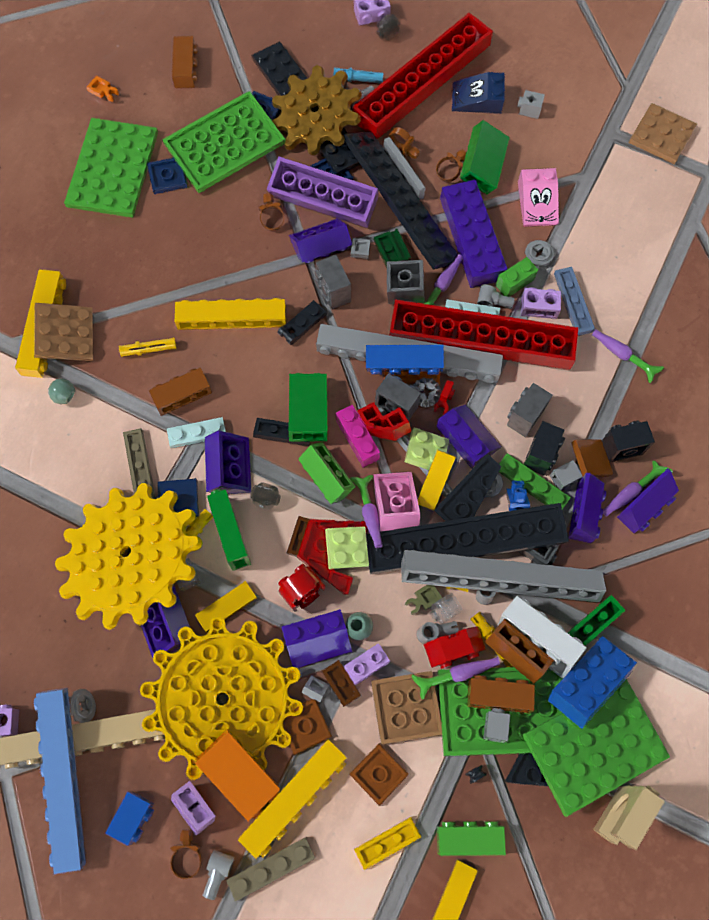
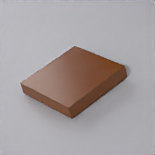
M576 439L571 442L582 476L586 472L595 477H609L613 475L601 439Z
M315 699L302 703L303 710L300 715L287 716L283 720V729L291 736L290 747L294 755L332 737Z
M379 743L349 775L380 806L409 774Z

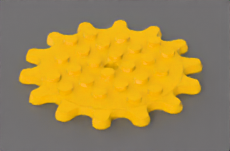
M141 483L135 494L131 497H125L120 488H112L109 492V501L104 507L97 508L94 504H86L83 507L86 522L82 527L78 529L68 528L64 531V539L72 544V548L67 555L56 559L55 566L59 571H68L70 577L60 587L59 593L63 599H69L73 596L81 597L80 604L76 609V615L80 620H86L95 611H101L103 613V626L110 630L117 626L119 618L123 614L129 613L132 615L134 623L143 625L148 620V608L152 603L159 602L167 608L172 607L176 603V596L172 591V586L178 580L190 581L195 577L196 571L192 566L186 564V556L192 551L199 550L203 543L200 537L188 536L186 534V528L195 520L196 514L191 509L178 513L174 511L173 507L178 499L176 492L169 490L161 497L153 499L151 496L152 487L147 483ZM128 548L131 549V553L127 557L122 556Z
M216 616L211 619L209 632L205 636H197L191 628L182 627L178 632V638L181 642L178 652L171 654L164 650H158L153 655L154 663L162 671L160 679L154 682H145L140 687L141 695L154 700L156 704L154 713L143 719V730L146 732H163L165 743L159 749V758L167 762L177 755L185 756L188 760L186 775L191 780L199 779L203 773L195 764V759L226 729L264 770L267 767V760L264 756L266 747L275 744L281 748H286L291 743V736L283 729L282 724L287 716H298L303 710L302 703L291 699L287 693L289 685L299 680L300 671L296 667L282 668L278 664V656L284 650V643L280 639H273L266 645L257 642V625L253 621H246L239 632L230 633L226 629L225 620L222 617ZM222 692L226 693L229 698L224 705H220L216 701L217 695Z

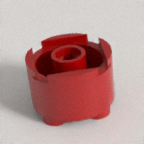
M304 564L299 565L294 570L295 573L290 577L286 576L278 583L280 595L294 612L298 611V607L304 609L320 596L319 590L322 589L324 591L325 584L312 568L306 567Z

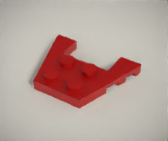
M310 519L297 558L305 565L311 567L314 572L342 594L348 595L353 577L328 568L325 529L365 527L367 534L368 528L365 521Z

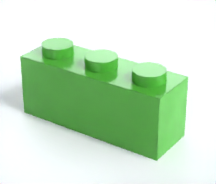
M323 442L310 445L298 458L303 468L308 472L313 482L319 487L330 504L342 501L355 488V485Z
M474 821L463 822L464 826H455V822H442V826H437V850L439 856L506 855L504 826H498V821H485V826H477V822Z

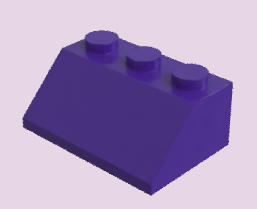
M338 218L289 235L298 259L305 263L313 262L319 256L327 257L336 250L344 251L348 246L352 245L347 224Z
M467 405L453 408L438 419L437 428L445 438L449 439V443L471 469L486 454L491 456L502 447Z
M220 430L206 436V492L211 493L217 489H226L228 494L250 493L249 438Z
M667 468L617 516L633 533L639 529L644 531L650 525L648 520L651 517L656 519L663 512L661 508L665 504L669 506L677 499L674 495L679 489L672 472Z
M587 472L577 483L568 538L591 544L600 535L598 522L603 516L601 503L605 500L606 491L604 490L605 483Z
M174 584L172 591L176 596V603L169 608L164 607L159 602L152 603L148 608V620L145 624L141 625L152 658L158 650H164L168 653L179 650L181 642L178 638V632L182 627L190 628Z
M341 609L281 627L293 667L301 668L352 652Z

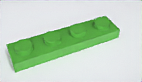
M508 453L499 463L502 466L499 473L511 481H524V489L545 505L561 503L563 509L571 498Z

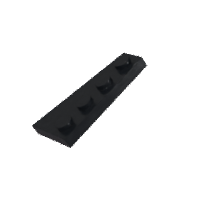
M486 454L434 511L445 521L474 517L502 466L490 455Z

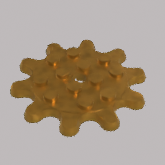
M316 65L312 69L311 76L306 80H300L296 75L289 76L288 85L291 88L290 92L284 96L276 95L273 97V107L280 109L282 113L272 122L279 131L284 130L288 132L284 142V147L287 150H293L299 143H306L309 155L315 156L320 152V146L324 141H331L337 147L343 145L345 138L341 133L342 128L346 125L355 126L360 123V115L352 112L350 108L354 102L361 99L362 92L357 88L344 89V84L348 79L345 71L339 70L334 76L327 78L324 77V69ZM319 107L317 112H311V108Z

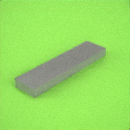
M390 137L384 139V150L402 173L420 200L423 199L425 194L424 184Z

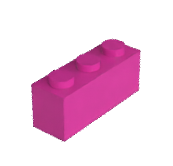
M353 404L336 412V422L362 468L379 460L380 451Z

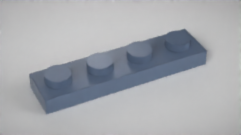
M568 267L555 270L554 276L561 291L572 326L579 328L578 336L593 333L595 327L573 268Z

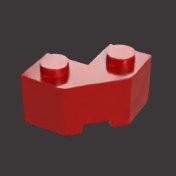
M374 402L357 410L370 436L396 441L411 432L410 423L400 407L382 416Z
M478 626L466 628L455 634L445 635L424 644L431 668L440 666L441 669L452 666V661L467 657L468 660L480 656L479 652L486 650Z

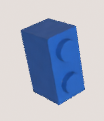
M128 791L105 834L127 846L132 845L134 842L137 843L143 833L141 827L145 821L148 822L154 812L152 809L154 803L133 791Z

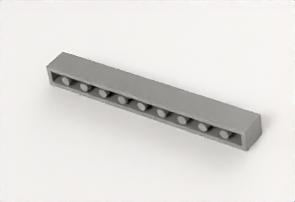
M320 324L316 347L317 352L324 355L335 354L342 358L352 357L359 361H366V345L441 344ZM444 345L443 371L439 372L451 377L462 376L468 380L479 379L486 383H497L501 373L503 355Z
M405 550L401 562L402 582L590 602H600L606 592L603 572L592 569L428 553L415 550Z

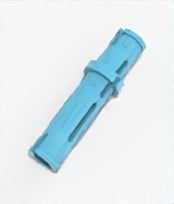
M334 67L333 76L339 70H343L348 75V82L360 81L377 84L383 82V73Z

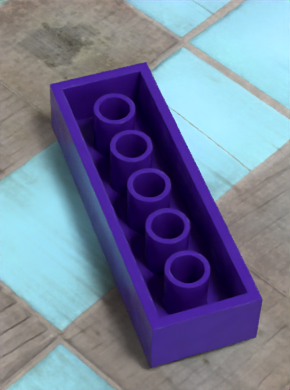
M476 180L442 187L440 201L457 251L463 257L461 262L470 288L497 282L498 276L507 270V266Z

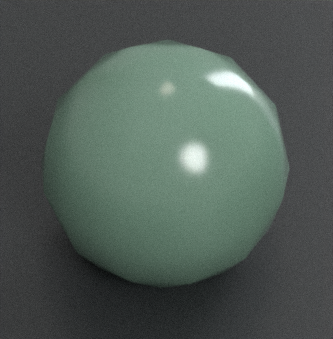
M63 378L56 379L50 384L48 394L54 403L60 405L67 404L73 398L75 388L69 380Z
M356 612L347 618L345 626L348 635L352 639L364 640L372 634L373 622L368 614Z

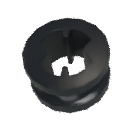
M482 765L465 773L466 776L470 777V784L487 775L486 772L482 771Z

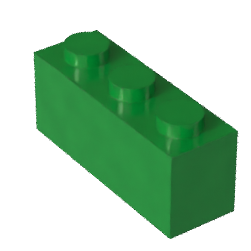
M610 595L572 627L567 634L578 638L586 646L626 610Z

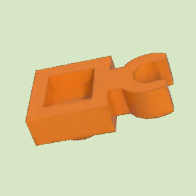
M97 75L87 86L88 92L101 99L105 95L111 102L114 101L111 94L119 95L117 88L111 87L110 82Z

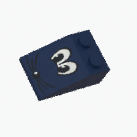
M486 72L453 82L452 111L502 114L505 101V73Z

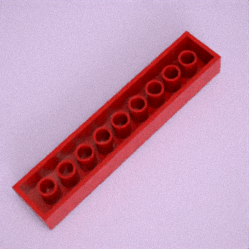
M470 12L467 13L352 107V112L358 113L361 117L358 126L365 132H372L375 138H380L491 45L493 30Z
M395 299L389 336L503 355L502 360L571 370L576 359L579 328Z

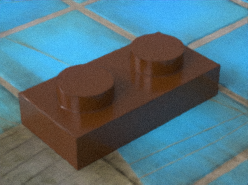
M298 516L287 549L288 555L297 557L310 519Z
M339 660L322 670L324 677L343 707L361 696Z

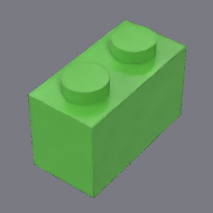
M526 257L498 276L496 287L504 296L510 297L533 282L538 269Z

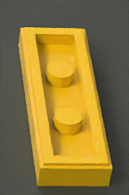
M437 449L418 496V505L433 511L435 510L456 456Z
M245 581L195 616L207 633L210 629L212 618L219 616L226 620L256 600L257 597Z
M409 817L354 848V851L365 870L420 839L421 835L412 818Z
M456 860L432 920L459 919L478 870Z

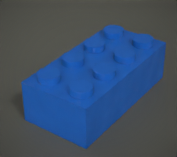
M366 345V370L371 375H382V372H389L391 375H401V372H409V375H420V372H427V375H439V371H443L444 345Z
M602 636L552 690L548 701L583 729L628 678L637 662Z

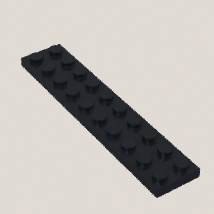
M280 41L252 54V60L279 96L287 95L290 92L291 88L288 85L289 76L296 75L300 80L308 79ZM319 107L311 108V112H317ZM344 127L341 131L343 136L347 134V131L344 129ZM324 141L321 144L319 153L326 159V163L331 166L334 174L336 173L339 176L345 173V170L349 171L360 165L345 142L338 147L333 145L331 141Z
M369 131L345 134V143L376 188H378V191L431 268L434 270L447 267L454 262L457 256L456 250L449 243L447 237L442 233L383 146L375 138V135Z
M561 503L380 532L383 545L381 548H375L371 535L366 534L370 574L401 570V562L405 550L477 558L569 542Z

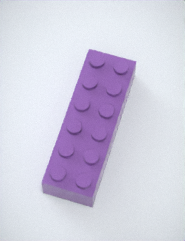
M279 156L267 187L268 193H271L274 198L368 228L379 197L378 188Z

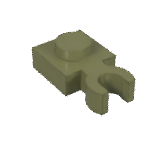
M425 585L414 593L417 598L408 599L405 605L408 606L411 603L415 605L416 608L411 611V615L418 613L421 606L426 611L443 598L434 585Z

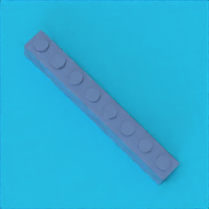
M67 687L37 693L34 698V708L36 711L38 710L36 729L38 733L40 732L41 740L38 744V751L42 755L43 760L40 772L45 780L43 798L47 800V808L45 809V820L49 822L47 841L48 844H51L52 851L49 862L50 866L53 867L54 874L81 870L86 864Z

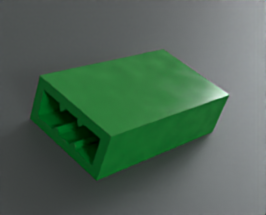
M485 120L474 126L460 179L465 182L476 180L479 190L486 195L498 187L510 137Z
M289 374V442L327 441V374Z
M226 489L212 491L210 495H207V499L229 566L234 571L251 565Z

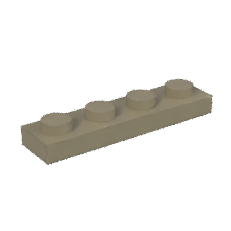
M305 837L226 881L236 902L315 859V856Z

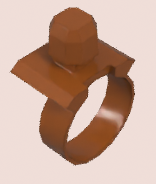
M394 128L389 137L397 148L403 151L402 155L404 158L408 155L416 159L420 154V150L412 146L414 136H410L402 128ZM394 133L403 137L406 143H400L395 138Z
M463 149L459 150L456 153V157L451 153H447L446 157L439 160L436 165V173L442 181L452 182L459 177L466 151ZM446 160L456 162L459 166L457 174L450 179H443L438 173L441 163Z
M266 193L263 196V201L266 205L259 207L261 212L260 222L265 229L275 231L283 225L284 213L280 208L281 203H273V195ZM276 208L282 212L283 222L279 227L271 229L262 223L261 214L265 209Z
M182 830L180 833V841L182 843L170 848L174 852L170 865L175 876L180 879H189L195 876L201 869L202 856L199 849L202 846L191 844V841H194L192 830ZM182 848H190L197 852L199 856V868L190 877L180 876L176 873L173 866L174 856Z

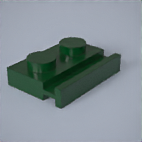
M398 229L374 236L373 241L386 268L387 262L411 260V256Z

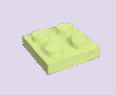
M414 427L411 431L404 462L429 470L437 449L447 453L449 439Z
M365 527L325 529L329 569L369 566Z

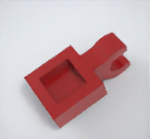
M446 381L440 398L434 406V412L439 407L444 408L443 415L448 412L447 400H452L455 393L453 389L454 382Z

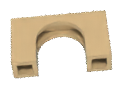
M619 786L593 830L612 844L617 845L621 841L627 847L637 850L665 801L658 797L660 793L650 786Z

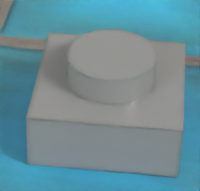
M353 238L351 257L368 259L370 240Z
M311 675L302 693L311 699L321 702L329 684Z

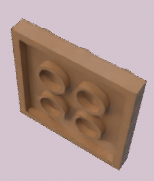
M651 103L630 138L629 143L675 164L697 123Z
M35 303L34 358L92 361V307Z
M432 671L414 674L421 678L433 677ZM412 674L371 681L381 745L442 735V724L435 685L429 688L422 700L420 697V687L412 679Z

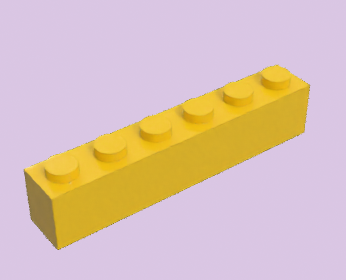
M40 269L38 271L15 369L21 376L43 378L44 372L47 371V358H34L35 303L62 305V293L66 289V279H64L60 271Z
M260 298L254 300L219 299L217 301L182 300L181 302H175L174 322L178 330L281 327L286 325L285 299L280 298L268 300Z
M328 739L237 840L255 859L260 855L264 858L272 849L269 844L275 838L278 841L288 831L285 828L290 821L294 824L303 814L300 811L306 804L309 807L317 798L315 793L321 787L324 790L332 781L330 776L335 771L339 774L347 765L344 761L347 757Z

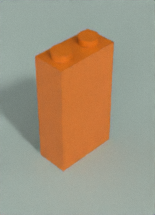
M228 729L195 759V764L247 821L251 818L256 819L262 813V807L267 802L271 803L279 794L280 788Z

